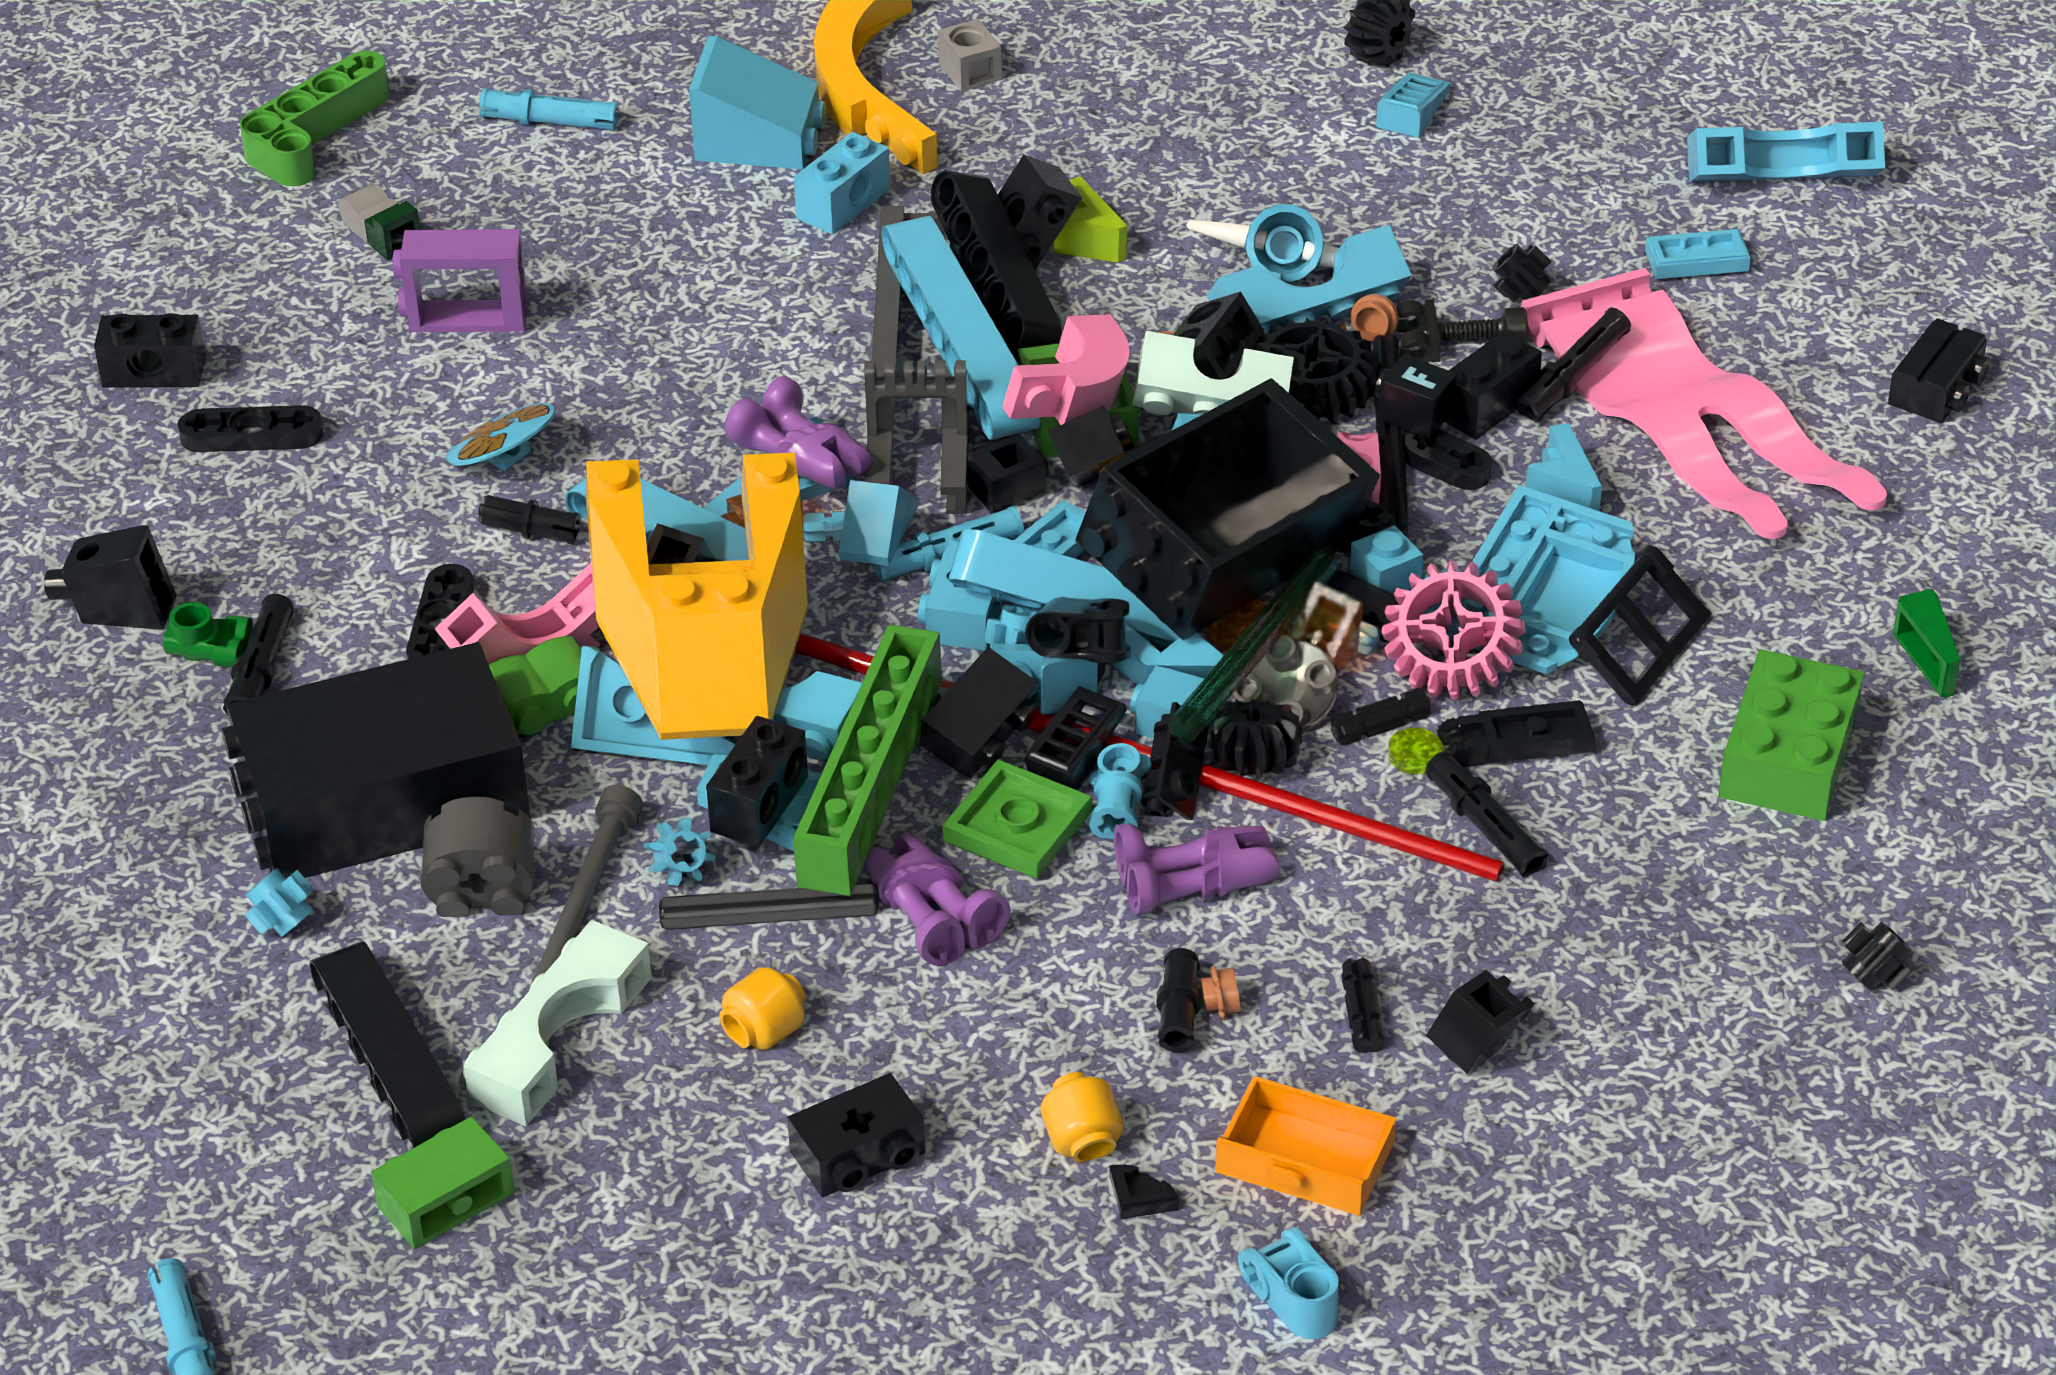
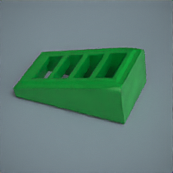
M1927 589L1900 596L1893 628L1894 637L1940 697L1954 696L1960 658L1936 592L1933 589Z

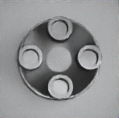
M1276 635L1268 639L1264 647L1260 648L1245 661L1232 685V693L1235 701L1240 703L1250 702L1252 698L1257 702H1265L1271 699L1275 705L1285 704L1290 706L1292 712L1299 716V723L1302 727V732L1321 722L1332 709L1338 695L1339 678L1333 661L1322 649L1305 641L1293 640L1287 635Z

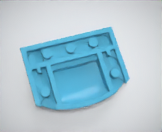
M1518 485L1473 559V562L1478 564L1479 578L1492 569L1498 576L1497 586L1504 583L1509 584L1513 590L1511 600H1517L1521 603L1523 613L1518 619L1524 621L1526 633L1517 637L1523 645L1521 655H1509L1513 663L1549 674L1579 656L1577 651L1571 646L1569 636L1586 620L1635 563V552H1633L1630 538H1634L1632 522ZM1462 598V605L1466 610L1482 612L1483 617H1495L1488 608L1479 602ZM1615 610L1593 634L1597 639L1616 616L1617 612ZM1454 613V625L1448 627L1450 633L1446 632L1452 642H1454V635L1459 633L1458 627L1461 628L1456 613ZM1478 646L1473 649L1482 651L1486 646Z

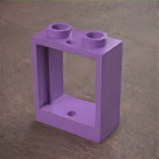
M520 229L404 231L401 250H394L393 274L395 279H402L403 288H399L398 309L400 317H407L409 332H515L525 330L528 293ZM419 269H498L501 300H423Z

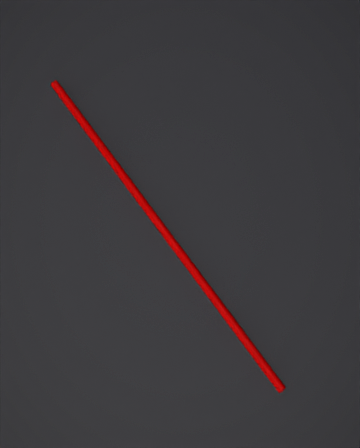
M800 633L795 649L796 653L866 675L874 658L872 655L804 633ZM943 679L940 687L950 689L955 683ZM1039 710L1028 729L1042 733L1055 715L1040 714ZM1077 722L1073 725V727L1088 733L1093 729ZM1112 734L1104 747L1105 749L1110 745L1118 743L1129 744L1135 747L1139 754H1145L1149 758L1152 750L1151 746ZM1068 736L1065 738V741L1077 745L1082 743ZM1152 764L1151 769L1154 770L1161 768V765L1155 766L1154 764ZM1202 764L1199 785L1494 882L1498 881L1504 871L1505 862Z

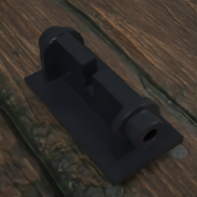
M1172 702L1170 714L1162 715L1161 720L1154 724V739L1150 762L1155 766L1161 765V768L1148 771L1141 804L1145 807L1146 815L1166 817L1168 809L1175 811L1186 820H1193L1209 726L1177 702Z

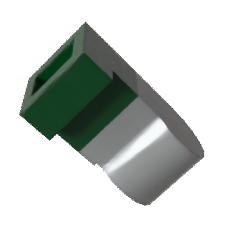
M375 183L369 184L341 198L338 202L339 212L344 224L387 261L393 258L394 250H401L402 242L392 246L390 233H399L404 236L405 230H420L418 209L407 201L398 204L393 199H389L384 190Z

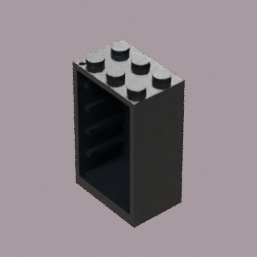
M1270 378L1103 467L1075 540L1117 578L1126 589L1148 607L1161 622L1166 624L1184 641L1349 546L1380 474L1273 378Z
M480 642L226 704L230 726L221 728L222 737L229 760L237 758V763H233V766L229 767V774L236 798L247 797L245 802H241L240 805L248 834L259 832L260 837L252 839L260 870L271 868V871L278 868L286 878L298 870L304 878L423 848L424 826L428 817L431 815L433 820L441 814L442 805L460 798L487 797L504 802L505 811L518 816L520 809L531 819L522 745Z

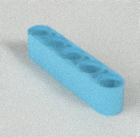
M585 477L566 493L565 504L570 513H580L582 518L588 520ZM640 478L647 545L658 523L704 538L716 561L749 560L745 528Z
M963 529L948 578L949 582L956 586L1021 606L1031 607L1038 611L1049 601L1059 597L1092 600L1102 598L1121 599L1130 604V612L1125 616V622L1150 644L1165 647L1180 638L1166 624L1161 622L1132 592L1126 589L1105 567L979 530Z

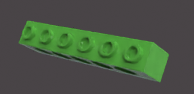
M888 624L793 837L797 887L851 896L919 737L922 719L930 711L942 683L940 632Z

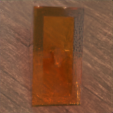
M1315 581L1290 637L1293 640L1305 641L1322 649L1333 661L1339 675L1358 653L1363 603Z

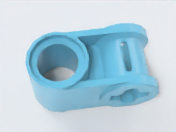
M1292 1226L1281 1233V1239L1258 1250L1249 1247L1239 1253L1238 1263L1243 1279L1261 1300L1267 1302L1290 1331L1305 1339H1319L1328 1336L1335 1330L1338 1324V1276L1335 1270L1313 1249L1302 1231Z

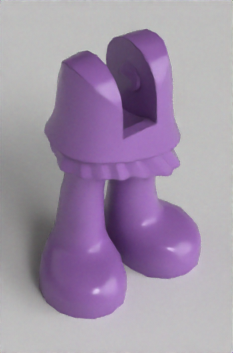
M781 376L769 384L763 396L762 406L758 402L746 397L738 400L731 407L725 420L727 438L742 448L762 451L767 454L795 452L798 477L811 479L824 487L836 490L846 483V474L853 478L859 477L871 466L870 454L857 440L849 435L847 430L836 424H815L801 413L804 401L803 392L799 384L790 377Z
M1130 823L1116 825L1114 829L1117 869L1123 887H1127V898L1134 915L1149 913L1163 903L1199 891L1202 893L1203 902L1215 894H1218V897L1221 898L1230 892L1272 881L1279 876L1281 871L1277 855L1270 849L1271 841L1263 826H1218L1217 830L1206 828L1204 837L1188 843L1162 848L1147 846L1139 828Z
M905 832L895 838L894 845L898 858H894L881 845L870 849L864 863L866 872L872 882L876 884L882 902L884 904L890 903L893 910L902 908L917 929L915 933V946L919 955L926 962L934 966H943L962 957L965 950V942L973 951L993 942L1001 934L1009 921L1010 904L998 891L982 889L974 892L968 898L960 890L964 883V878L956 868H953V864L949 860L938 856L924 842L911 833ZM929 903H937L943 911H935Z

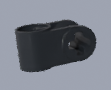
M1066 597L1054 598L1035 613L1026 624L1025 636L1027 643L1034 652L1047 658L1086 659L1096 663H1114L1127 660L1131 656V647L1125 644V616L1130 612V604L1127 601L1114 598L1094 600ZM1048 618L1060 623L1064 630V636L1057 635L1051 630Z

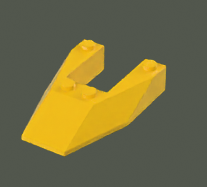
M795 452L743 455L742 505L749 560L649 565L639 460L586 462V507L596 621L661 740L742 736L756 715L774 720L808 611L801 501Z

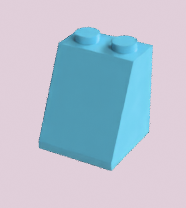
M708 36L689 88L695 161L803 169L807 155L816 154L818 146L817 128H824L826 122L827 106L826 101H819L818 82L720 37Z

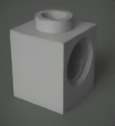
M979 19L938 30L939 64L961 92L1002 80L1001 45Z

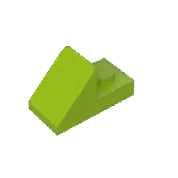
M1081 176L1070 179L1069 181L1082 196V200L1055 239L1054 252L1117 263L1126 260L1127 225Z

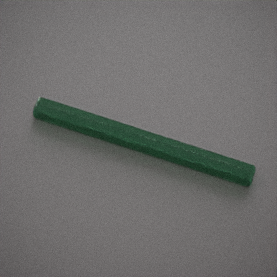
M1316 549L1309 555L1171 718L1172 723L1169 725V731L1172 736H1179L1183 742H1191L1198 736L1335 572L1334 567L1337 565V559L1334 554L1328 555L1324 549Z

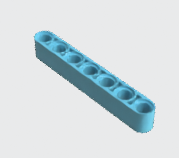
M924 216L883 226L882 242L886 258L942 359L946 360V366L952 376H954L955 361L966 360L968 405L989 440L1038 429L1040 417L1010 419L1002 408L1013 368L1018 366L934 219L931 216Z

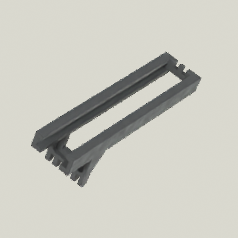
M881 206L872 361L864 362L867 452L871 456V466L865 471V482L891 485L895 398H941L943 430L940 493L941 495H947L946 514H966L967 453L969 449L970 418L966 382V360L955 361L954 376L951 375L947 368L946 360H935V376H927L925 360H918L917 372H913V360L905 361L903 367L904 376H896L901 284L886 258L882 242V227L915 218L931 216L939 230H943L945 240L949 239L936 213H904V206ZM950 244V249L952 250L954 256L956 257L957 261L959 262V260H958V258H957V256H956V254H955V252H954V250H953V248H952V246H951V244Z

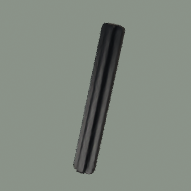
M861 883L855 884L851 896L805 888L669 896L660 899L659 918L661 927L667 930L873 916L878 914L879 909L878 890L876 884Z

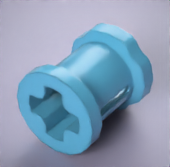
M1111 770L1104 772L1096 779L1094 795L1098 803L1097 807L1093 809L1089 827L1098 838L1114 839V829L1119 824L1130 823L1136 827L1138 826V817L1134 810L1142 798L1143 786L1134 774L1122 770Z

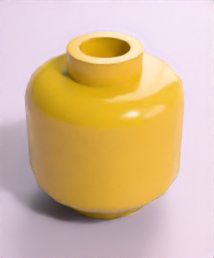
M760 967L731 986L723 994V1010L719 1015L721 1025L727 1036L742 1048L752 1045L760 1050L770 1049L803 1025L805 993L800 983L788 973L783 975L774 968Z
M1081 1072L1069 1073L1058 1078L1052 1085L1053 1089L1045 1095L1040 1105L1041 1116L1054 1150L1064 1157H1072L1077 1163L1109 1155L1115 1150L1117 1146L1116 1141L1119 1140L1124 1131L1123 1117L1110 1084L1102 1078L1085 1076Z

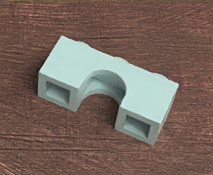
M1146 331L1139 356L1132 406L1143 407L1147 412L1156 415H1167L1170 413L1204 414L1270 378H1273L1289 393L1294 357L1244 349L1237 373L1228 379L1216 380L1203 375L1197 369L1193 360L1195 339Z

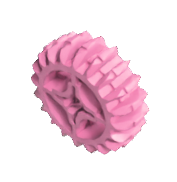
M1451 559L1447 565V572L1439 573L1438 568L1430 563L1427 567L1428 578L1422 580L1418 575L1411 573L1409 582L1412 590L1409 591L1396 587L1394 596L1399 605L1386 606L1385 615L1387 620L1391 622L1382 627L1384 639L1390 641L1385 647L1387 657L1391 660H1397L1394 669L1399 677L1410 675L1409 683L1411 688H1422L1428 683L1430 697L1437 698L1441 694L1443 687H1447L1450 698L1457 701L1461 695L1460 688L1469 687L1472 696L1478 698L1480 695L1479 683L1485 680L1490 686L1497 688L1499 679L1496 670L1512 673L1514 664L1509 655H1521L1523 651L1522 642L1517 639V637L1526 633L1524 621L1518 619L1523 613L1521 603L1517 600H1511L1513 590L1509 584L1504 583L1497 586L1498 576L1492 569L1479 578L1478 564H1475L1473 561L1466 567L1464 572H1459L1457 562ZM1462 598L1479 602L1488 608L1495 617H1483L1482 612L1466 610L1462 605ZM1442 601L1438 610L1422 615L1429 607ZM1454 613H1456L1461 628L1458 627L1459 633L1454 635V646L1452 648L1446 632L1450 633L1448 627L1454 625ZM1425 643L1426 648H1437L1443 651L1446 663L1437 662L1425 657L1413 644ZM1478 646H1486L1480 653L1465 660L1466 655L1471 649Z

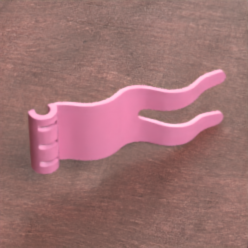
M1646 268L1522 301L1521 307L1525 308L1527 334L1538 348L1551 345L1558 359L1605 314L1604 312L1608 308L1613 307L1621 310L1631 322L1630 332L1624 335L1576 383V390L1601 414L1621 417L1640 427L1658 446L1678 477L1696 490L1713 507L1739 514L1759 536L1768 539L1783 537L1787 532L1788 521L1774 500L1764 493L1753 491L1746 487L1731 472L1721 457L1707 427L1701 420L1703 415H1721L1737 430L1756 454L1800 482L1833 487L1864 510H1878L1885 505L1887 492L1877 479L1864 468L1838 462L1822 452L1806 436L1782 400L1769 387L1752 376L1726 372L1711 363L1696 345L1682 315L1666 292L1659 290L1651 293L1649 284L1651 274Z

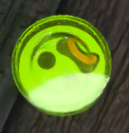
M1412 727L1402 729L1396 732L1389 741L1388 758L1390 763L1401 772L1425 774L1428 762L1436 754L1442 752V742L1436 734L1423 728Z

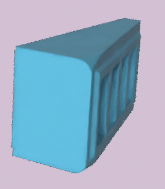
M1408 72L1383 95L1377 104L1376 127L1419 138L1451 89V82Z

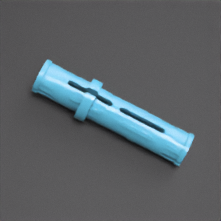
M483 88L479 101V107L484 108L479 111L480 117L519 120L520 125L542 122L614 131L619 119V112L615 111L619 109L618 102L535 94L532 89H523V92L519 93Z
M1011 506L1008 509L966 521L928 535L924 531L912 535V540L899 544L889 566L872 564L873 569L882 583L919 569L929 572L931 571L933 561L935 559H942L948 540L959 541L963 529L979 530L1012 540L1024 532L1021 516L1017 508Z
M175 1258L160 1260L156 1264L162 1281L159 1279L157 1269L153 1267L149 1269L147 1276L154 1292L157 1309L168 1342L169 1350L166 1360L169 1371L172 1375H216L214 1369L217 1360L213 1343L210 1341L207 1343L204 1337L199 1314L189 1286L185 1264Z

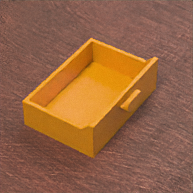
M1253 1076L1223 1137H1218L1216 1141V1172L1360 1216L1395 1142L1396 1118Z

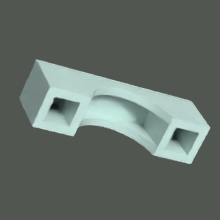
M591 920L577 937L569 939L563 947L559 958L545 974L541 973L534 979L529 992L513 1010L507 1011L502 1016L497 1029L481 1047L475 1048L469 1054L463 1070L469 1102L527 1126L558 1090L554 1053L546 1046L547 1041L561 1026L576 1018L597 1013L622 1014L652 978L648 943L594 920Z

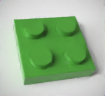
M998 759L942 825L943 841L1038 879L1092 812V796Z

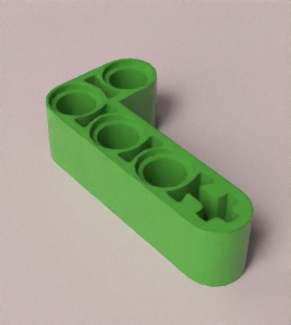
M367 50L351 54L246 114L240 121L246 162L282 185L294 187L309 183L316 175L312 145L388 100L390 94L384 57L378 52Z

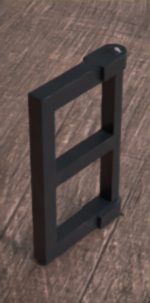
M1652 545L1647 546L1630 569L1586 620L1569 636L1571 646L1586 663L1589 661L1624 703L1631 706L1638 703L1711 615L1709 610L1673 570V564L1660 549ZM1646 572L1659 583L1688 617L1668 642L1627 596ZM1613 610L1619 614L1655 656L1634 682L1593 635Z

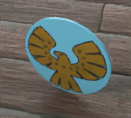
M537 403L499 415L475 428L449 449L446 459L449 464L455 466L469 465L487 460L489 463L506 471L531 452V446L528 443L529 439L551 422L556 410L552 404Z

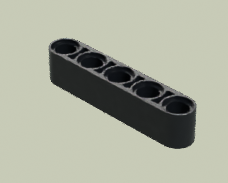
M948 170L939 172L935 176L931 187L932 206L965 275L1010 352L1018 354V349L1059 344L1062 336L1060 320L990 179L982 175Z
M360 941L310 960V971L317 991L324 990L328 1001L325 1005L338 1028L344 1026L347 1030L349 1040L346 1042L359 1065L363 1063L367 1065L370 1072V1077L367 1079L381 1102L387 1100L391 1107L392 1115H389L402 1140L409 1139L413 1148L433 1138L440 1131L464 1121L466 1118L457 1096L366 942Z

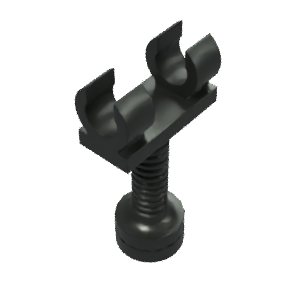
M1434 299L1425 300V304L1415 300H1406L1396 306L1399 318L1416 317L1412 320L1399 319L1397 331L1404 333L1401 336L1402 349L1421 347L1418 350H1400L1401 356L1407 354L1425 362H1440V345L1443 339L1445 341H1448V339L1452 341L1453 339L1462 340V338L1467 340V338L1472 339V337L1473 339H1477V337L1478 339L1482 337L1494 338L1502 331H1506L1527 343V323L1524 307L1504 308L1503 315L1497 318V320L1487 319L1486 321L1482 319V322L1480 319L1477 322L1476 320L1472 322L1471 320L1467 322L1463 320V322L1458 321V323L1456 321H1453V323L1449 321L1448 324L1447 322L1442 324V322L1437 321Z

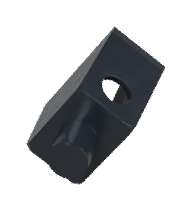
M148 525L79 538L73 543L63 568L49 569L44 577V589L48 599H72L83 624L163 630L177 597Z

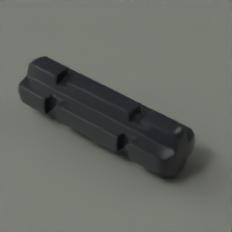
M1415 688L1401 693V699L1399 700L1394 695L1355 709L1357 713L1353 715L1352 711L1335 715L1331 719L1330 730L1340 745H1348L1360 741V735L1362 734L1371 737L1406 725V719L1415 722L1427 718L1431 714L1430 699L1426 696L1423 689Z
M1364 957L1358 960L1349 958L1342 964L1343 972L1341 977L1343 989L1346 990L1345 1001L1350 1029L1353 1030L1351 1034L1353 1048L1358 1053L1379 1052L1384 1047V1030L1382 1022L1379 1020L1381 1013L1376 985L1372 980L1374 977L1372 963Z

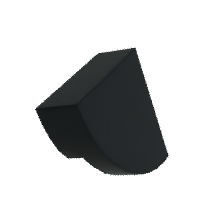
M1109 1165V1177L1121 1219L1179 1210L1178 1196L1172 1186L1165 1180L1160 1182L1151 1176L1139 1173V1167L1133 1165Z

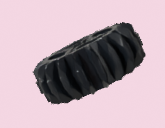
M1306 317L1305 321L1300 323L1287 319L1285 327L1270 325L1269 332L1263 333L1251 349L1294 357L1289 394L1299 403L1303 404L1318 420H1320V417H1327L1329 421L1336 424L1340 413L1352 418L1355 409H1365L1369 397H1373L1378 364L1375 361L1376 354L1371 350V342L1362 340L1360 331H1347L1345 323L1334 326L1328 323L1327 318L1321 322H1311Z

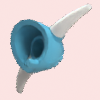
M1278 204L1267 208L1250 225L1198 220L1187 222L1189 230L1244 248L1253 267L1263 264L1270 273L1285 283H1292L1305 278L1313 269L1319 266L1334 268V255L1339 249L1326 244L1323 241L1318 222L1307 210L1294 204Z

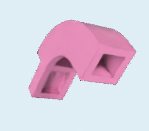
M1111 314L1068 316L1055 356L1060 364L1014 366L1002 405L1003 410L1010 419L1055 417L1060 425L1102 406L1109 412L1115 403L1129 358V344L1123 330Z
M591 563L554 598L533 611L516 615L502 614L490 608L472 593L435 630L450 649L480 642L488 664L508 656L525 655L535 646L561 636H573L581 649L582 646H595L598 648L601 644L592 634L599 625L596 621Z

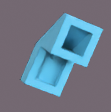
M1125 622V644L1131 647V656L1127 660L1111 664L1134 683L1145 684L1155 665L1215 681V692H1220L1228 687V659L1198 633L1184 641L1178 638L1164 651L1160 652Z

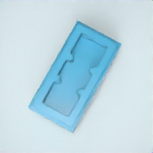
M1739 229L1646 237L1645 252L1655 279L1749 271L1751 257Z

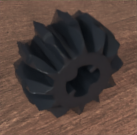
M1357 0V6L1354 10H1349L1351 17L1344 26V29L1348 31L1344 45L1350 48V55L1370 65L1372 63L1386 67L1393 63L1394 58L1401 59L1403 48L1406 45H1410V34L1416 28L1411 23L1416 11L1410 7V0Z
M1252 698L1247 703L1235 701L1231 703L1230 708H1223L1217 711L1216 720L1213 721V731H1211V749L1214 750V760L1221 763L1222 769L1226 771L1238 770L1240 776L1257 774L1261 778L1264 773L1280 774L1284 768L1296 765L1297 756L1300 754V744H1302V727L1299 723V716L1292 712L1290 706L1285 704L1275 705L1271 699L1265 702H1257Z

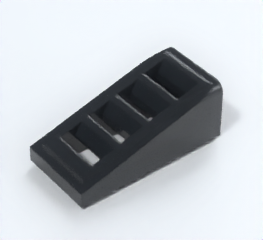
M1079 686L1031 746L1024 758L1027 770L1078 791L1096 763L1100 752L1106 746L1127 710L1126 704ZM1085 705L1105 712V714L1100 719L1082 712ZM1075 721L1093 727V729L1088 733L1073 727ZM1068 736L1082 743L1079 747L1064 742V740ZM1057 752H1061L1071 757L1064 761L1055 757Z

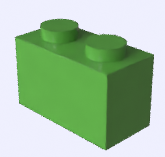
M472 1116L451 1128L440 1131L433 1138L400 1156L389 1159L384 1165L371 1171L377 1207L414 1250L515 1193L510 1158Z

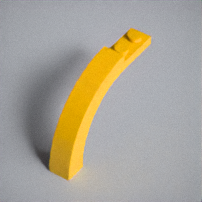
M830 0L820 15L814 37L816 81L819 86L820 100L826 101L829 117L847 135L852 131L859 135L867 133L871 140L889 147L901 164H910L922 174L938 168L937 134L873 87L856 65L863 48L879 31L912 12V0Z

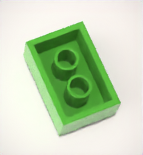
M1759 649L1723 754L1718 797L1825 821L1857 720L1865 672Z

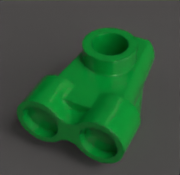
M199 602L183 603L175 607L169 615L170 622L163 637V647L166 654L183 656L190 661H214L215 666L232 668L235 660L243 656L254 627L252 617L227 615L226 619H213L210 608L205 604Z

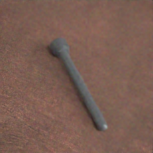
M610 785L603 790L595 808L599 824L598 831L535 972L532 983L539 974H545L559 958L567 941L572 937H576L619 835L624 834L628 828H633L636 825L643 809V801L634 790L622 785Z

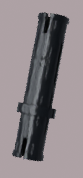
M1608 308L1604 312L1605 314L1556 362H1549L1541 369L1540 378L1522 396L1516 399L1515 407L1518 413L1538 423L1561 398H1569L1577 388L1576 383L1624 335L1630 332L1632 326L1628 317L1617 308Z
M269 594L262 601V607L251 631L243 656L235 660L231 670L233 681L223 701V710L227 715L226 704L261 696L263 689L267 690L271 686L274 677L272 665L280 649L288 623L294 614V611H292L294 609L293 602L284 595Z
M1442 751L1428 762L1425 774L1451 799L1450 806L1454 812L1460 817L1466 815L1487 837L1489 842L1513 864L1523 878L1546 867L1550 858L1548 852L1541 848L1491 796V787L1481 777H1473L1460 764L1451 751ZM1501 829H1502L1512 840H1510V839L1501 831Z

